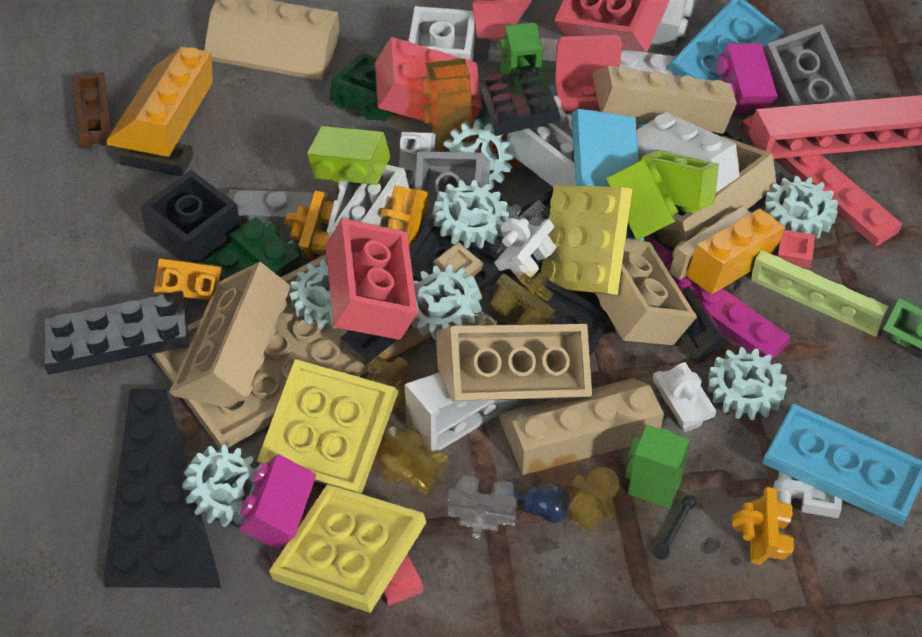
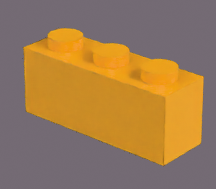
M758 209L698 243L686 276L712 295L752 271L755 259L761 250L775 255L786 227L776 221L770 214Z

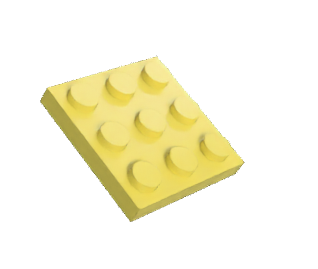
M554 185L549 219L555 227L548 235L557 248L551 255L543 259L541 276L571 291L618 295L632 189L607 186Z
M295 359L257 462L259 464L262 462L266 464L275 455L280 454L316 474L315 482L333 485L362 494L399 391L389 385Z
M327 484L297 528L295 537L287 543L269 570L270 575L274 581L371 613L427 523L425 516L422 512Z

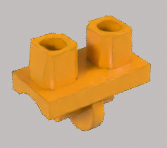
M394 185L389 209H381L380 216L386 218L384 227L407 232L410 250L420 235L418 230L421 218L428 213L430 202L426 199L428 192Z
M314 192L309 212L308 207L299 205L297 213L286 214L284 223L292 228L290 237L296 240L300 239L298 246L303 250L302 257L304 259L313 260L314 254H327L326 244L329 236L328 233L321 230L323 223L329 224L334 202L327 201L325 192Z
M158 258L154 293L165 294L183 291L184 297L210 300L216 284L220 280L221 266Z
M768 486L764 489L763 497L751 503H744L742 510L732 516V527L736 531L743 533L744 540L750 541V563L762 565L769 557L785 560L794 550L793 538L778 531V527L784 529L790 524L793 517L792 505L777 500V489Z

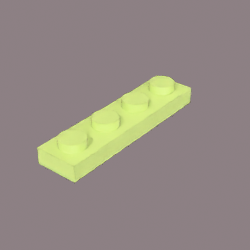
M763 250L760 251L755 259L751 281L877 337L889 306Z

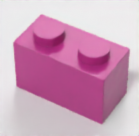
M727 44L716 60V72L720 76L721 81L731 83L737 103L733 114H755L756 109L770 108L777 98V93L762 44Z
M280 454L275 455L266 464L260 463L252 477V483L255 484L252 494L246 497L240 509L243 519L238 530L279 550L295 537L316 474Z

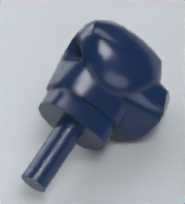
M546 483L538 488L530 486L527 494L506 490L504 494V499L525 503L524 509L526 513L540 517L544 516L551 523H558L563 519L570 506L569 494L555 483Z

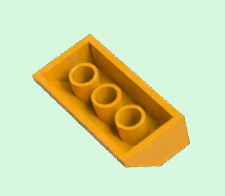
M180 47L155 65L109 135L107 145L169 157L213 84L211 52L198 50L193 47Z

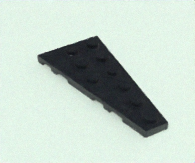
M130 389L103 579L105 587L221 588L220 578L202 515L194 513L198 505L196 502L187 503L185 500L191 493V490L182 488V484L188 478L184 475L188 465L166 389Z

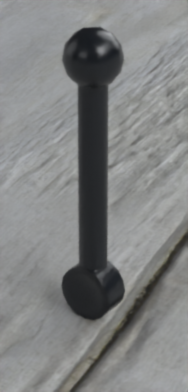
M688 494L683 498V507L663 543L655 546L654 555L656 558L664 560L669 556V546L689 510L697 505V499L694 495Z

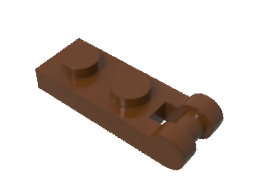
M104 72L72 76L81 148H91V144L104 143V146H106L107 139L112 132ZM101 127V130L89 132L91 128Z

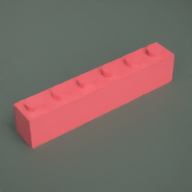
M922 95L756 109L748 134L755 147L772 153L773 159L922 145Z

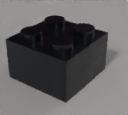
M193 170L184 174L141 206L146 233L181 261L199 263L228 241L230 234L240 228L237 204Z

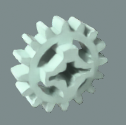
M476 119L472 128L467 121L461 124L462 132L456 128L450 133L455 140L447 139L443 145L450 149L447 152L471 153L482 145L481 153H484L490 161V171L494 170L489 176V190L494 187L493 179L502 183L505 177L501 171L509 172L512 168L510 164L506 163V160L514 157V153L506 151V148L512 142L511 140L503 141L501 139L502 135L495 136L491 122L486 127H482L481 120ZM479 135L477 140L472 143L462 141L467 136ZM491 140L496 145L499 155L493 152L490 145Z
M795 176L794 182L782 178L781 186L775 183L772 185L771 192H767L764 212L770 214L776 221L785 226V230L812 233L816 238H820L821 232H829L831 225L835 223L838 201L832 200L834 194L832 190L823 191L824 183L821 182L814 185L812 184L811 177L806 182H801L799 176Z
M459 180L457 188L448 184L446 185L445 192L439 191L432 214L435 216L434 226H442L440 235L443 237L450 234L452 236V244H456L461 240L464 241L465 248H469L471 242H475L479 248H483L485 240L494 244L496 237L502 236L501 226L509 217V213L506 212L508 204L505 201H499L501 195L499 191L491 194L489 192L490 185L488 184L480 188L477 187L476 180L471 182V186H466L463 180Z
M320 260V267L317 268L309 263L307 264V273L298 271L296 273L297 281L291 282V306L295 307L297 317L304 315L307 325L316 320L320 329L324 327L325 323H331V326L335 329L336 327L333 326L328 265H326L324 260Z
M448 264L445 271L441 272L438 266H434L433 274L428 275L422 271L421 277L423 280L421 282L413 281L418 314L411 325L413 328L417 327L422 336H425L430 331L433 339L436 340V332L449 326H464L463 324L466 322L471 324L476 322L472 312H481L482 308L479 300L482 299V295L474 277H468L465 269L461 268L455 273L453 266ZM456 287L462 289L465 295L461 294L460 290L456 289ZM421 309L425 310L426 314H430V317L422 314Z
M740 347L738 355L727 350L724 359L720 357L715 359L714 367L710 368L707 390L714 393L712 399L714 404L724 403L722 408L724 413L732 409L735 410V418L739 419L742 413H748L750 420H754L756 413L760 412L766 418L769 416L770 408L778 410L781 400H784L787 389L785 387L787 376L780 374L782 368L780 363L770 364L772 358L770 354L761 358L759 357L758 349H754L752 354H747L744 347Z
M224 444L217 453L212 446H209L203 454H196L191 461L192 464L184 472V475L188 478L182 484V488L191 490V493L185 500L187 503L196 502L198 507L194 513L199 515L203 511L208 514L207 522L210 524L216 517L220 518L222 527H226L232 519L236 525H239L243 519V515L240 514V509L244 502L242 498L245 495L246 499L249 494H252L255 484L252 483V477L257 468L252 469L250 466L254 459L252 456L247 457L245 460L240 457V448H237L231 454L228 453V448ZM204 470H206V472H207V473L204 475V478H205V480H206L205 483L202 482V476H203Z

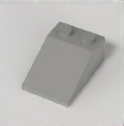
M823 24L775 40L763 48L777 96L785 107L857 101Z
M417 152L414 189L428 192L426 199L430 202L427 215L421 218L418 230L420 233L431 217L435 219V216L432 215L434 203L437 201L439 191L445 192L446 185L451 184L457 188L459 180H463L466 186H471L473 180L477 181V187L480 188L486 184L489 185L490 161L484 153Z

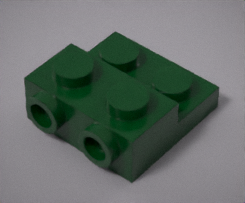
M362 52L331 79L329 100L340 109H352L360 112L368 120L374 119L385 122L394 113L378 108L375 62L378 58Z
M255 217L231 233V243L206 259L205 264L221 266L219 282L258 262L263 263L276 275L282 277L301 267V251L294 241H283L279 237L278 229L271 221L263 223Z

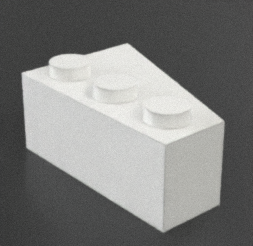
M386 165L377 185L339 181L340 191L338 200L334 201L327 229L329 239L341 218L384 227L386 218L380 216L381 209H389L394 185L409 188L405 169Z

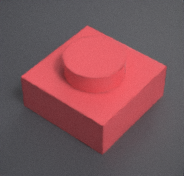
M784 230L779 242L777 256L799 267L810 269L813 259L815 235Z
M408 554L382 594L387 606L423 592V583Z

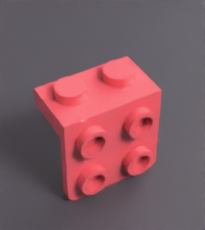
M564 36L557 40L554 89L555 96H558L561 100V108L564 112H573L576 109H596L600 111L593 73L606 66L620 67L622 49L620 36Z

